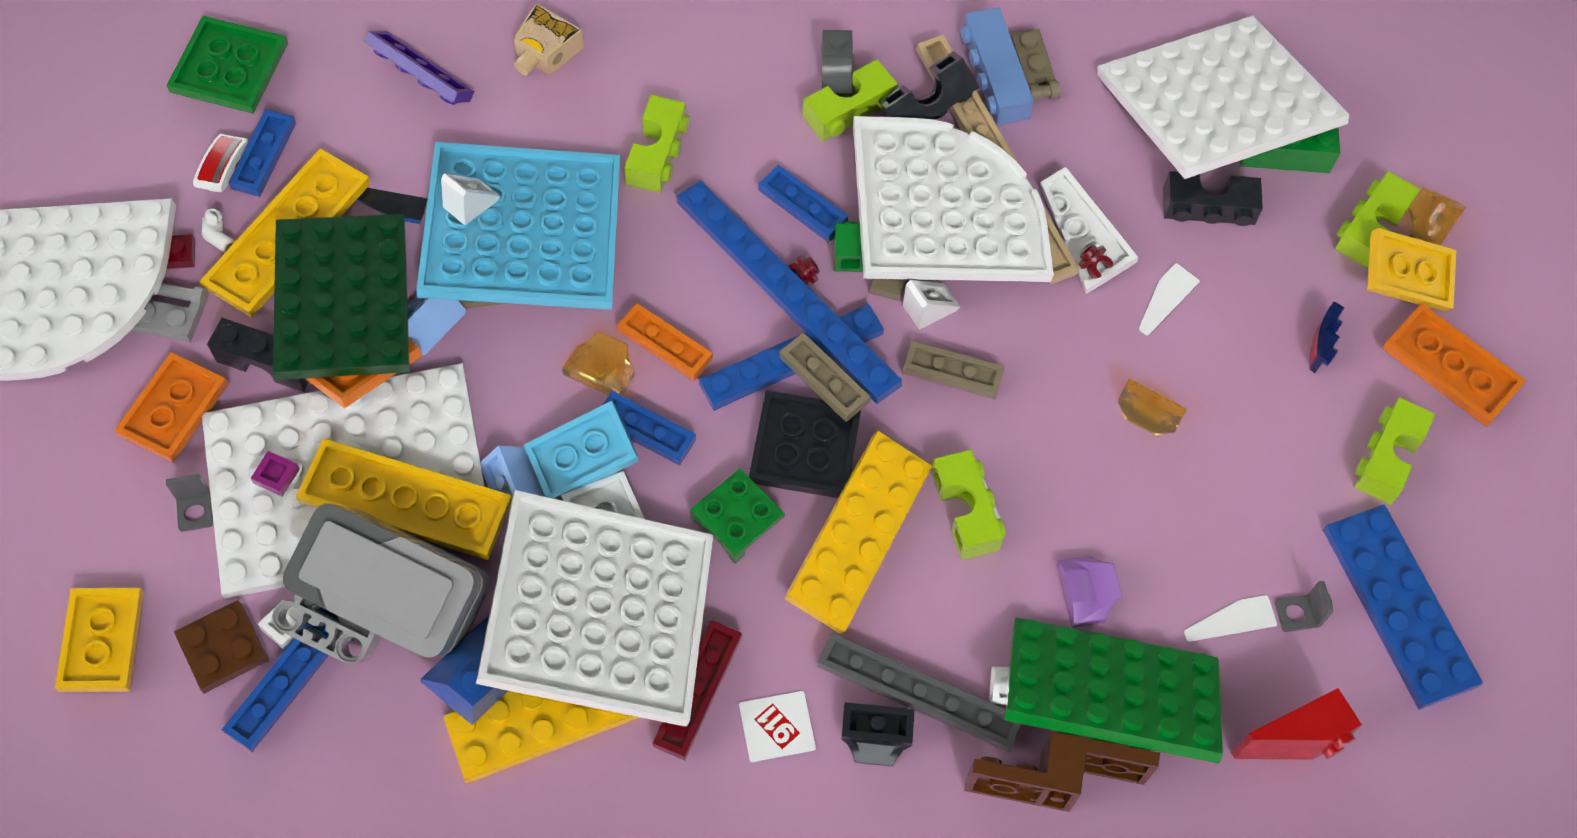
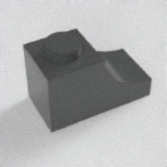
M823 30L822 89L829 86L836 95L845 98L852 97V30Z

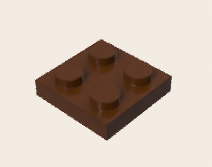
M239 600L174 631L203 694L269 661Z

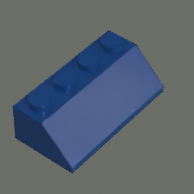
M489 616L472 630L452 652L443 657L421 678L422 684L471 725L477 722L508 691L476 684Z

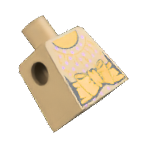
M536 3L514 37L516 55L519 57L514 62V67L525 76L534 67L546 74H552L584 48L582 29Z

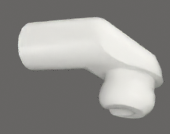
M208 209L202 218V237L205 241L225 253L234 244V240L223 233L221 212L217 209Z

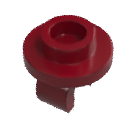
M1091 245L1079 256L1082 260L1078 263V266L1081 269L1087 267V272L1093 279H1098L1102 276L1097 270L1099 262L1106 269L1114 265L1108 256L1103 255L1106 252V248L1103 245L1099 247Z
M800 255L796 258L798 264L792 263L788 266L795 274L800 272L799 278L806 285L809 281L813 284L818 281L817 274L820 270L811 257L805 258L803 255Z

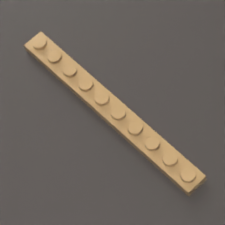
M943 34L917 43L916 52L934 81L929 67L953 52L951 46ZM974 91L972 97L961 103L957 102L949 108L963 132L970 134L973 131L989 139L1017 162L977 91ZM1045 210L1054 273L1052 281L1048 283L1052 285L1078 275L1080 268Z

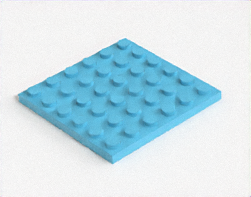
M435 142L417 282V298L612 310L620 155ZM444 173L478 178L501 197L495 204L464 225L443 208L441 178Z

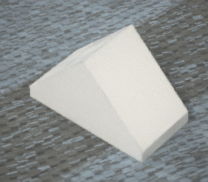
M445 173L441 178L443 208L464 225L495 204L501 197L478 178Z
M910 280L906 284L903 307L919 330L960 308V305L944 283Z

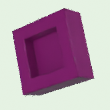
M267 451L250 479L253 484L283 497L300 468L297 463Z

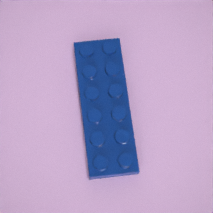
M1384 504L1326 525L1323 532L1418 710L1480 687L1483 684L1482 679L1386 505Z

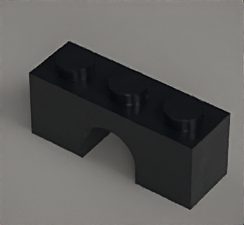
M953 51L929 67L935 81L934 88L929 95L923 98H915L913 93L906 86L902 85L878 102L887 117L938 119L948 112V108L957 102L961 103L971 98L973 92L980 87L964 59Z
M1169 171L1163 187L1164 219H1174L1179 222L1188 220L1204 221L1209 224L1232 223L1238 226L1255 225L1263 209L1261 178L1230 176L1223 194L1213 195L1206 192L1201 186L1200 174L1184 179L1179 172Z
M221 318L207 343L216 362L244 372L247 371L251 364L268 372L274 380L273 335ZM305 378L274 380L278 384L305 392L309 381Z

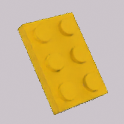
M1375 229L1371 231L1367 291L1418 305L1423 303L1427 307L1444 312L1454 309L1457 250L1388 230Z
M141 588L70 589L55 683L57 691L130 692L144 592Z

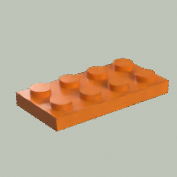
M1423 303L1417 307L1382 347L1384 351L1485 427L1494 420L1527 381Z

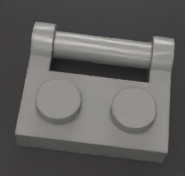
M162 283L157 295L191 301L189 308L152 301L153 294L144 308L147 312L131 331L191 343L208 299V290L198 286L192 289Z

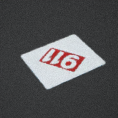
M804 691L739 703L750 762L816 750Z

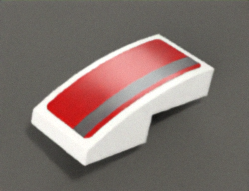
M219 134L208 148L193 180L194 187L213 192H223L229 185V181L236 169L235 165L241 159L248 145V139Z

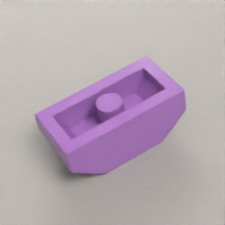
M1092 557L1058 560L1057 569L1072 628L1105 623L1109 610L1122 598L1114 563L1096 561Z

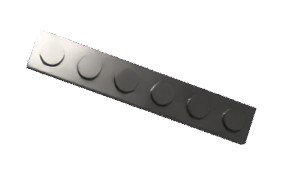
M831 633L818 661L817 667L906 707L915 709V711L1007 752H1010L1021 726L1020 723L1005 721V709L834 633Z

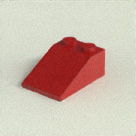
M1337 688L1248 733L1231 754L1234 759L1313 760L1322 754L1328 759L1345 749L1344 746L1356 739L1353 733L1362 724L1340 689Z

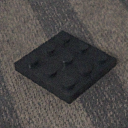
M766 390L749 478L757 485L839 498L850 478L861 410L846 422L822 399Z

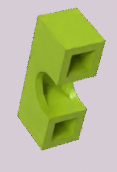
M877 59L853 72L852 92L855 94L854 96L848 98L840 97L827 86L803 99L802 117L823 142L830 137L839 136L846 128L852 126L854 116L869 117L877 111L883 110L878 101L896 90L898 83Z
M651 95L642 118L643 135L654 138L658 142L648 146L633 143L624 168L626 185L661 193L664 183H669L673 173V165L671 163L673 157H679L682 146L680 137L682 133L686 134L688 131L690 116L686 115L685 102Z
M1390 171L1386 173L1381 181L1376 178L1366 192L1370 196L1368 200L1364 201L1361 199L1351 213L1355 217L1352 222L1346 220L1336 234L1341 239L1335 249L1368 268L1371 231L1378 228L1388 230L1377 219L1386 220L1397 226L1421 189Z
M1401 397L1396 400L1392 407L1386 405L1378 419V423L1382 424L1379 432H1373L1366 446L1367 449L1371 450L1368 458L1362 457L1354 474L1358 475L1359 478L1354 488L1391 505L1402 492L1413 467L1399 459L1393 447H1400L1414 453L1425 440L1436 414Z
M972 449L935 458L931 474L940 500L958 498L965 501L971 508L969 514L954 519L951 530L961 560L999 551L1003 539L1006 537V530L1002 519L996 518L993 509L995 508L994 495L990 488L986 489L983 482L985 473L980 459H975Z

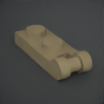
M1040 29L1011 33L1010 37L1034 102L1040 101L1042 97H1049V99L1060 98V85L1055 79Z

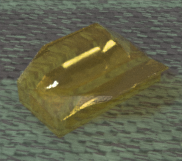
M1423 187L1408 208L1412 222L1409 237L1441 245L1466 209V206L1441 193H1434Z
M599 331L587 342L577 345L562 368L563 375L608 396L611 391L623 396L635 376L634 369L629 362L628 345Z
M1130 378L1125 384L1118 400L1125 419L1153 435L1175 433L1187 411L1181 405Z

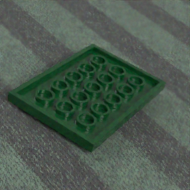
M404 214L276 220L273 332L274 380L410 372Z

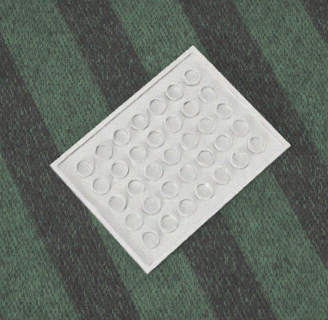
M463 363L391 377L345 409L322 391H316L206 412L202 416L221 595L224 599L285 587L283 584L284 571L314 511L317 509L316 507L298 502L296 495L323 438L485 487ZM267 451L297 463L300 468L283 497L253 484L250 479ZM427 542L448 553L458 552L454 549Z

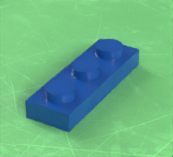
M265 109L229 181L231 190L258 197L261 196L296 125L293 116Z
M777 165L758 183V191L827 242L834 237L836 223L848 222V215L780 165Z
M611 391L602 405L610 401L616 405L630 439L680 466L695 443L696 434Z

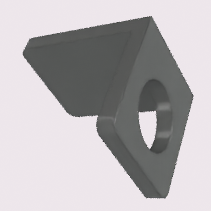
M194 474L166 479V486L176 499L178 529L184 532L212 527L213 514L210 489L201 475ZM193 505H200L204 508V515L198 521H188L185 517L187 509Z
M1318 581L1308 595L1280 598L1275 601L1280 624L1284 632L1321 627L1333 613L1332 599L1328 594L1325 581ZM1290 605L1301 607L1305 613L1304 620L1301 622L1291 621L1286 614L1287 607Z

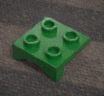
M741 468L690 509L691 519L713 535L735 564L745 556V550L785 517V513Z

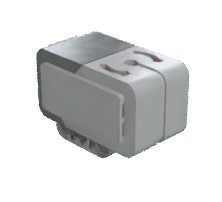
M324 503L314 511L283 574V584L286 589L298 597L296 601H283L279 603L273 610L272 622L279 631L348 664L368 660L373 655L381 637L422 657L429 658L447 655L466 637L489 590L490 577L483 569L364 511L352 507ZM315 605H318V606H320V607H322V608H324V609H326V610H328V611H330V612L336 614V615L338 616V618H336V617H334V616H332V615H330V614H328V613H326V612H324V611H322V610H320V609H318V608H316V607H314V606H315ZM291 607H294L299 613L298 622L294 626H291L286 619L287 611ZM310 624L326 626L325 631L329 633V637L322 638L323 633L321 631L308 627ZM354 637L360 640L362 644L361 653L357 657L350 654L348 649L349 642Z

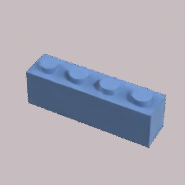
M1000 7L966 13L964 26L960 27L961 40L963 44L968 45L970 65L976 68L979 90H984L986 96L985 106L990 115L993 116L996 126L1030 119L1034 99Z

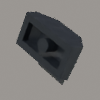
M845 702L841 740L849 746L855 763L893 766L903 750L912 746L915 709Z

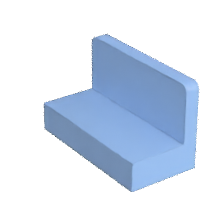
M416 296L408 304L409 340L420 347L422 355L427 354L466 314V309L458 300L417 298Z
M498 445L480 462L488 488L510 494L512 498L515 490L545 497L524 447ZM509 509V511H508V514H507L505 520H508V518H509L510 509Z

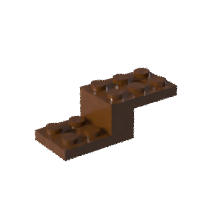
M1052 731L1041 752L1039 771L1033 765L1017 764L1014 767L1002 764V761L998 758L984 756L980 760L974 759L966 777L964 791L1069 812L1081 795L1084 773L1144 785L1159 767L1160 752Z

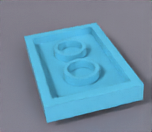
M612 401L524 444L545 497L562 500L561 495L604 479L640 461L616 405Z

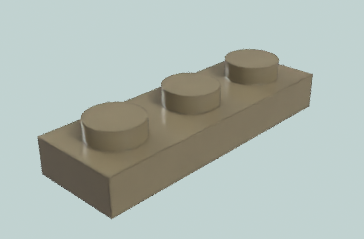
M804 333L800 334L779 352V358L846 422L870 402L871 396Z
M912 341L903 368V374L996 399L1005 366Z

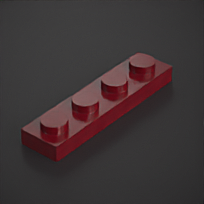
M710 620L699 645L690 722L686 727L662 722L652 743L654 748L684 761L686 760L742 639L741 632Z

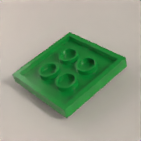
M202 16L166 86L169 92L254 114L288 45L287 38L283 35Z

